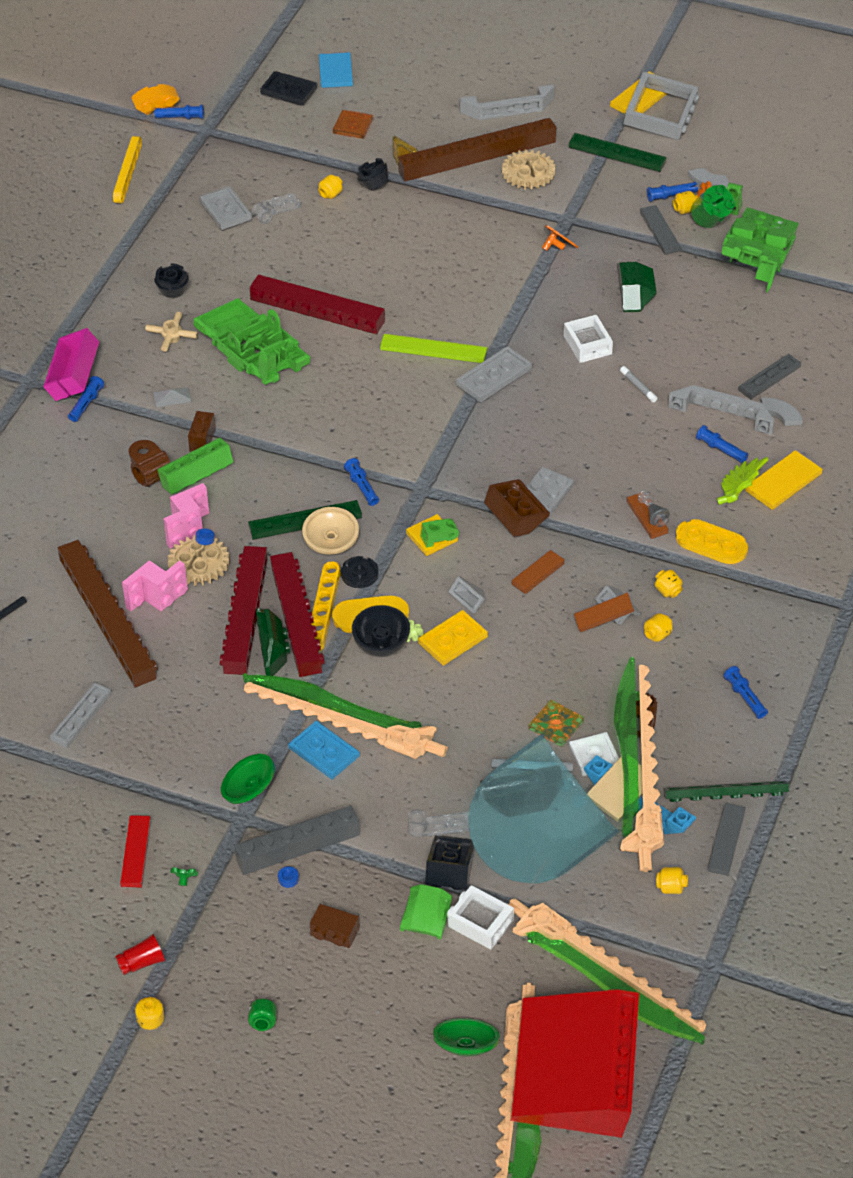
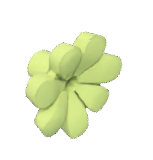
M409 620L410 634L407 642L411 638L413 641H418V636L424 634L420 624H414L413 620Z

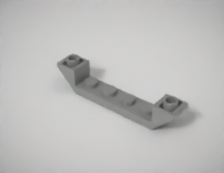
M554 84L539 86L538 95L485 103H478L476 96L460 98V113L478 120L540 112L554 100Z
M695 385L670 392L668 408L686 412L689 403L754 419L756 420L755 431L770 435L773 433L774 418L763 403Z

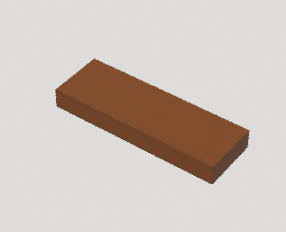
M644 492L627 497L628 505L651 539L668 534L669 529L660 517L654 518V523L657 525L653 526L650 524L649 506L651 502Z
M550 550L512 579V585L524 594H527L564 565L565 559Z
M627 592L577 612L574 616L579 631L584 632L632 613L634 608Z

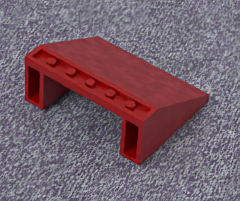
M617 989L523 998L510 1121L622 1138L632 1110L639 993Z

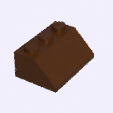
M520 479L489 485L484 503L514 537L530 534L549 517L550 512Z

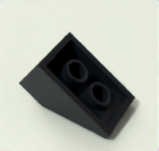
M435 835L426 861L425 884L436 888L444 886L451 887L454 890L467 889L476 840Z

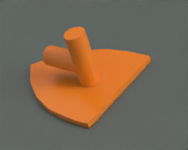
M544 225L546 229L551 231V234L542 246L543 249L548 251L553 244L563 250L565 244L556 239L557 236L578 248L569 239L548 225Z

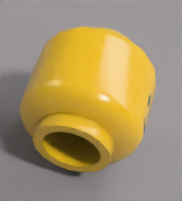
M332 174L327 175L318 185L319 194L325 199H333L343 190L340 177Z
M692 191L677 193L675 199H673L675 211L680 214L690 213L692 204L698 196L694 195Z
M661 570L655 576L654 586L665 598H674L683 590V581L673 570Z
M655 614L644 623L646 637L654 642L662 641L672 633V620L667 615Z
M663 867L660 872H657V888L664 894H681L684 887H688V875L684 874L683 869L680 867Z
M146 997L136 1004V1020L140 1027L152 1030L158 1028L163 1023L165 1016L163 1004L155 997Z

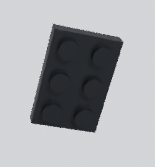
M274 71L260 88V94L303 106L317 89V82Z

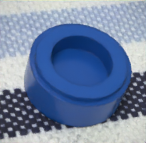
M199 529L196 532L195 540L201 545H210L214 542L215 534L210 529Z
M287 866L279 870L278 882L281 886L291 888L298 883L299 873L297 869Z

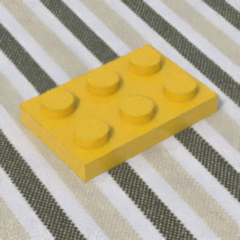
M461 610L419 637L418 644L444 666L486 639L488 632L464 610Z

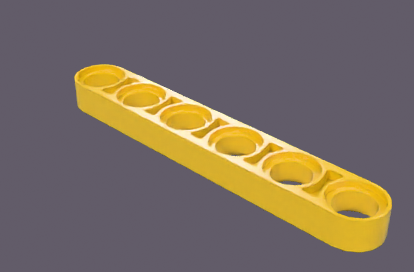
M140 136L131 137L114 188V203L123 204L141 150L142 139Z
M333 561L326 563L322 568L312 612L314 623H311V625L316 627L323 626V629L317 631V637H315V639L320 641L321 650L325 647L341 576L339 564ZM330 569H336L334 573L327 572ZM327 583H333L331 587H324ZM324 597L330 598L328 601H321ZM321 611L327 612V613H326L325 615H323V616H318V615H317V614H318L319 612H321Z

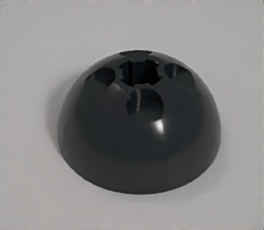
M386 605L372 606L361 611L355 617L352 624V634L356 644L365 653L375 657H387L397 653L406 644L410 634V623L406 615L394 607Z

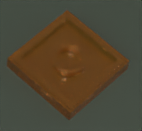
M342 110L333 127V134L364 139L373 121V115Z

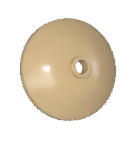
M325 507L314 511L306 518L302 533L305 543L312 550L322 554H338L354 545L359 535V525L356 518L349 511L338 507Z

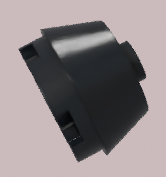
M375 158L376 161L370 164L367 161L358 168L359 172L356 173L358 176L357 180L368 190L382 187L389 179L387 164L381 158Z
M171 263L169 267L162 268L161 266L157 269L154 282L162 295L174 298L184 293L189 276L183 270V266Z

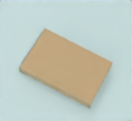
M624 753L586 794V798L615 821L619 822L642 796V766Z

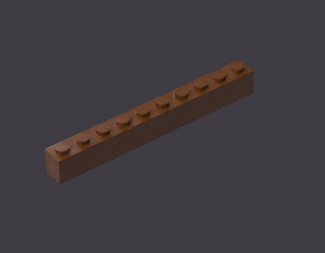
M546 118L398 156V172L404 182L510 155L513 152L517 153L519 150L525 151L556 143V126L551 118Z
M75 540L57 547L61 564L133 686L136 688L156 680L155 671L158 668L155 661L150 660L148 649L146 646L143 647L141 645L142 641L139 634L134 633L131 621L126 620L124 609L119 608L116 596L111 595L109 584L107 582L104 583L101 571L96 570L94 559L89 558L86 546H82L79 540Z

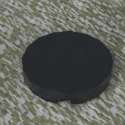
M363 556L351 557L343 563L341 568L342 581L353 588L369 587L378 579V566L370 558L366 559Z

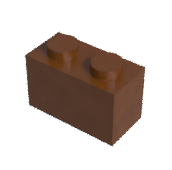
M196 411L188 434L189 452L212 441L216 429L214 413Z
M319 904L310 921L311 936L318 940L332 942L340 947L350 948L360 929L359 916L323 904Z

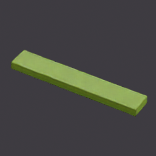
M390 334L383 335L380 350L476 363L484 362L487 354V347Z

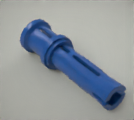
M204 105L155 108V118L185 117L190 119L200 117L204 119Z
M693 182L668 187L666 185L656 188L647 187V198L649 202H653L655 199L662 198L665 200L668 196H675L677 193L684 191L696 193L698 192V186L695 187L697 183Z
M97 376L90 378V383L86 386L82 396L68 414L69 420L77 422L91 400L97 398L98 391L105 386L101 378Z
M703 425L698 430L697 440L706 442L711 448L721 450L740 463L747 460L748 453L721 438L719 433L710 431L706 425Z
M349 459L344 464V469L350 473L352 482L357 483L370 506L376 505L379 502V497L366 479L365 470L361 469L358 459Z
M737 666L727 669L723 677L731 683L733 691L742 696L758 719L765 717L768 714V710L749 687L748 679L740 674V669Z

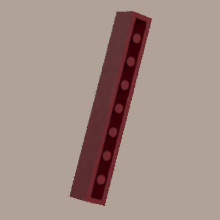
M258 274L249 287L250 300L376 335L385 323L384 308Z
M244 546L243 553L239 554L240 567H237L236 570L238 581H234L233 591L235 596H231V607L233 608L228 612V622L230 623L229 625L226 624L225 636H227V639H223L222 649L224 654L220 655V666H223L224 674L247 675L257 623L256 609L260 606L268 562L267 547Z
M292 552L270 556L272 573L299 677L322 673L321 665L325 664L323 653H319L321 650L320 641L315 639L317 637L316 626L311 625V623H314L312 612H308L310 610L309 600L304 598L307 594L305 585H301L303 583L302 573L297 572V570H300L298 559H294Z

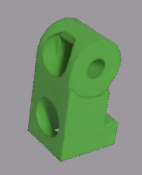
M729 183L727 189L732 194L736 209H733L730 214L738 215L743 203V185Z
M452 519L422 523L420 537L426 548L432 547L434 542L451 541L459 536V530Z

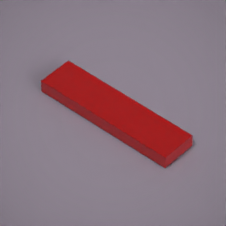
M130 815L120 881L121 887L142 888L151 823L150 816Z

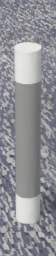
M621 367L620 372L650 401H657L658 397L627 367Z

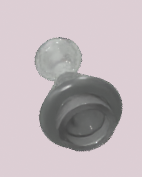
M647 490L641 491L638 495V501L645 503L649 508L650 524L658 527L666 525L669 521V510L654 504L651 500V492Z

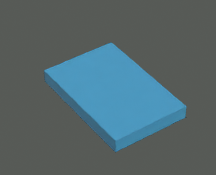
M350 53L319 54L321 88L353 86Z
M318 721L312 723L288 743L290 750L331 780L360 757V752Z

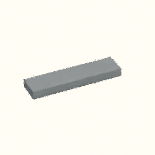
M94 682L50 735V740L68 748L112 694L111 689Z

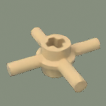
M176 312L173 320L165 321L163 327L146 325V331L161 333L164 337V342L161 346V350L164 352L168 350L170 343L178 342L180 336L195 339L198 337V332L182 330L181 326H179L182 317L181 312Z

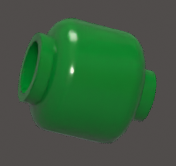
M263 998L253 1001L249 1007V1025L257 1031L272 1029L276 1024V1005L272 1001Z

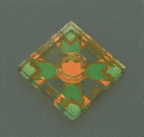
M550 700L530 722L528 729L562 747L584 722V717Z

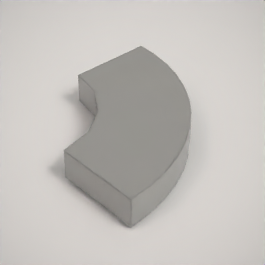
M705 168L688 171V176L691 180L700 186L703 182L706 184L707 181H710L711 187L724 185L727 189L729 184L726 175L712 174Z
M761 398V403H763L768 412L780 419L784 426L803 424L802 416L789 403L775 398Z

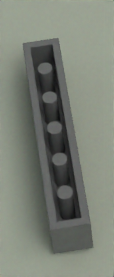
M348 806L236 844V861L242 874L246 875L360 836L359 820L352 806Z

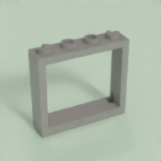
M643 72L626 110L624 125L680 140L682 133L685 134L686 124L690 123V114L694 113L695 104L698 103L700 97L697 94L699 87ZM646 87L688 99L678 124L636 112Z

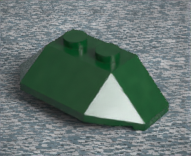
M619 262L617 264L623 313L641 312L644 306L657 293L654 271L652 268L638 262Z
M258 608L256 609L257 626L266 680H269L287 663V654H290L289 642H285V639H288L287 629L282 628L281 619L269 609Z

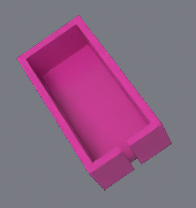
M88 328L60 337L43 386L55 401L82 393L86 388L99 345V341Z

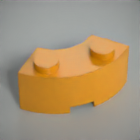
M157 84V86L150 88L144 87L131 97L136 109L147 115L155 111V108H171L180 99L176 89L165 84Z

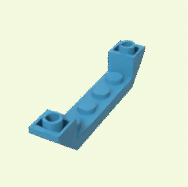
M596 755L584 767V771L595 785L613 765ZM642 796L629 809V812L636 815L643 808ZM659 805L662 810L664 834L684 833L696 820L694 815L681 807H678L672 813Z

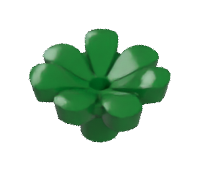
M176 867L171 869V873H175L179 877V886H187L188 878L198 875L196 869L186 870Z

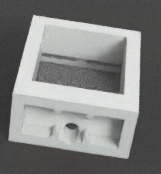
M597 315L564 323V338L579 363L612 354L613 341Z
M471 885L467 891L461 893L457 904L451 906L448 910V927L492 950L514 921V908Z

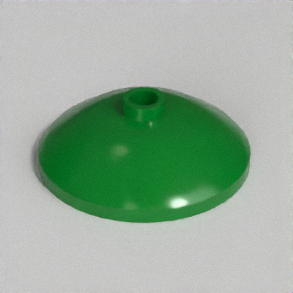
M253 754L236 763L222 781L221 795L229 803L241 804L258 797L266 790L273 779L275 772L273 760L266 754Z
M470 1018L446 1020L439 1023L433 1030V1039L438 1046L447 1052L462 1057L485 1054L498 1045L500 1038L499 1032L494 1026L484 1021Z

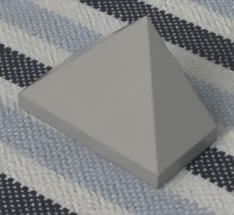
M188 387L153 393L156 407L191 402Z
M459 576L448 591L473 614L477 612L485 600L482 589Z

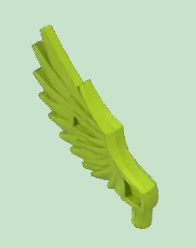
M756 457L748 465L744 461L740 468L736 465L734 471L730 470V475L726 474V478H723L721 483L725 495L717 498L718 504L736 501L740 492L752 485L753 480L759 475L758 470L768 461V457L758 460Z

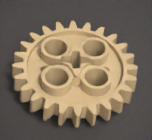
M519 150L518 154L513 152L512 156L508 155L507 159H504L502 175H504V179H507V183L511 182V186L517 185V188L523 186L524 190L527 187H530L532 190L534 186L539 189V185L545 187V183L550 184V180H553L555 164L554 160H550V156L546 157V153L540 155V151L534 153V150H531V152L525 150L522 153Z
M193 535V539L190 540V538L186 537L185 542L179 540V545L174 544V549H170L168 568L181 561L185 564L187 585L193 582L194 586H196L200 582L203 586L204 581L211 584V579L218 580V575L224 576L223 571L228 570L229 552H227V547H223V542L218 543L217 538L210 545H201L196 542L195 535Z

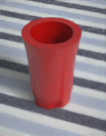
M153 934L115 956L123 975L130 972L133 973L153 964L165 962L163 953Z

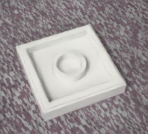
M607 732L569 742V748L582 776L587 775L584 767L596 755L612 765L619 759Z

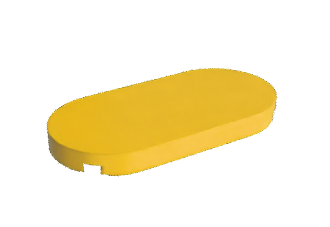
M691 519L690 522L684 521L680 523L676 529V541L681 547L725 564H735L744 560L748 554V543H746L743 536L708 522Z
M397 596L345 600L337 604L333 609L332 620L335 627H339L343 632L352 633V624L355 617L369 607L378 605L391 606L400 610L409 618V606L405 600Z

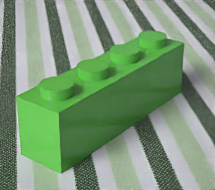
M218 438L157 470L162 487L170 494H173L189 485L195 484L197 481L210 476L220 469L226 468L234 462L229 444Z

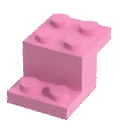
M203 483L170 497L172 515L163 518L166 544L170 549L174 547V544L179 545V540L185 542L186 537L190 538V540L193 539V535L196 536V532L199 529H203L201 517L209 514L207 487Z
M149 560L122 582L126 608L132 611L144 601L159 611L169 607L188 590L185 564L178 561L165 571Z

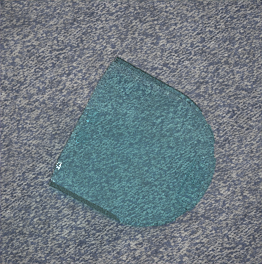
M540 734L486 776L477 788L469 809L470 837L480 858L499 875L521 883H543L561 877L619 834V830L603 815L561 762L543 734Z

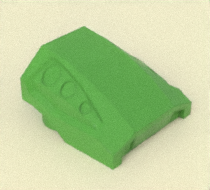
M420 884L411 887L400 931L408 930L435 936L441 940L447 923V913L451 906L452 896L443 889Z

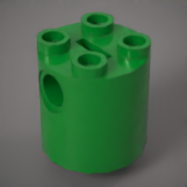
M715 185L709 187L693 202L691 215L699 226L712 228L717 226L732 212L735 207V201L724 185Z

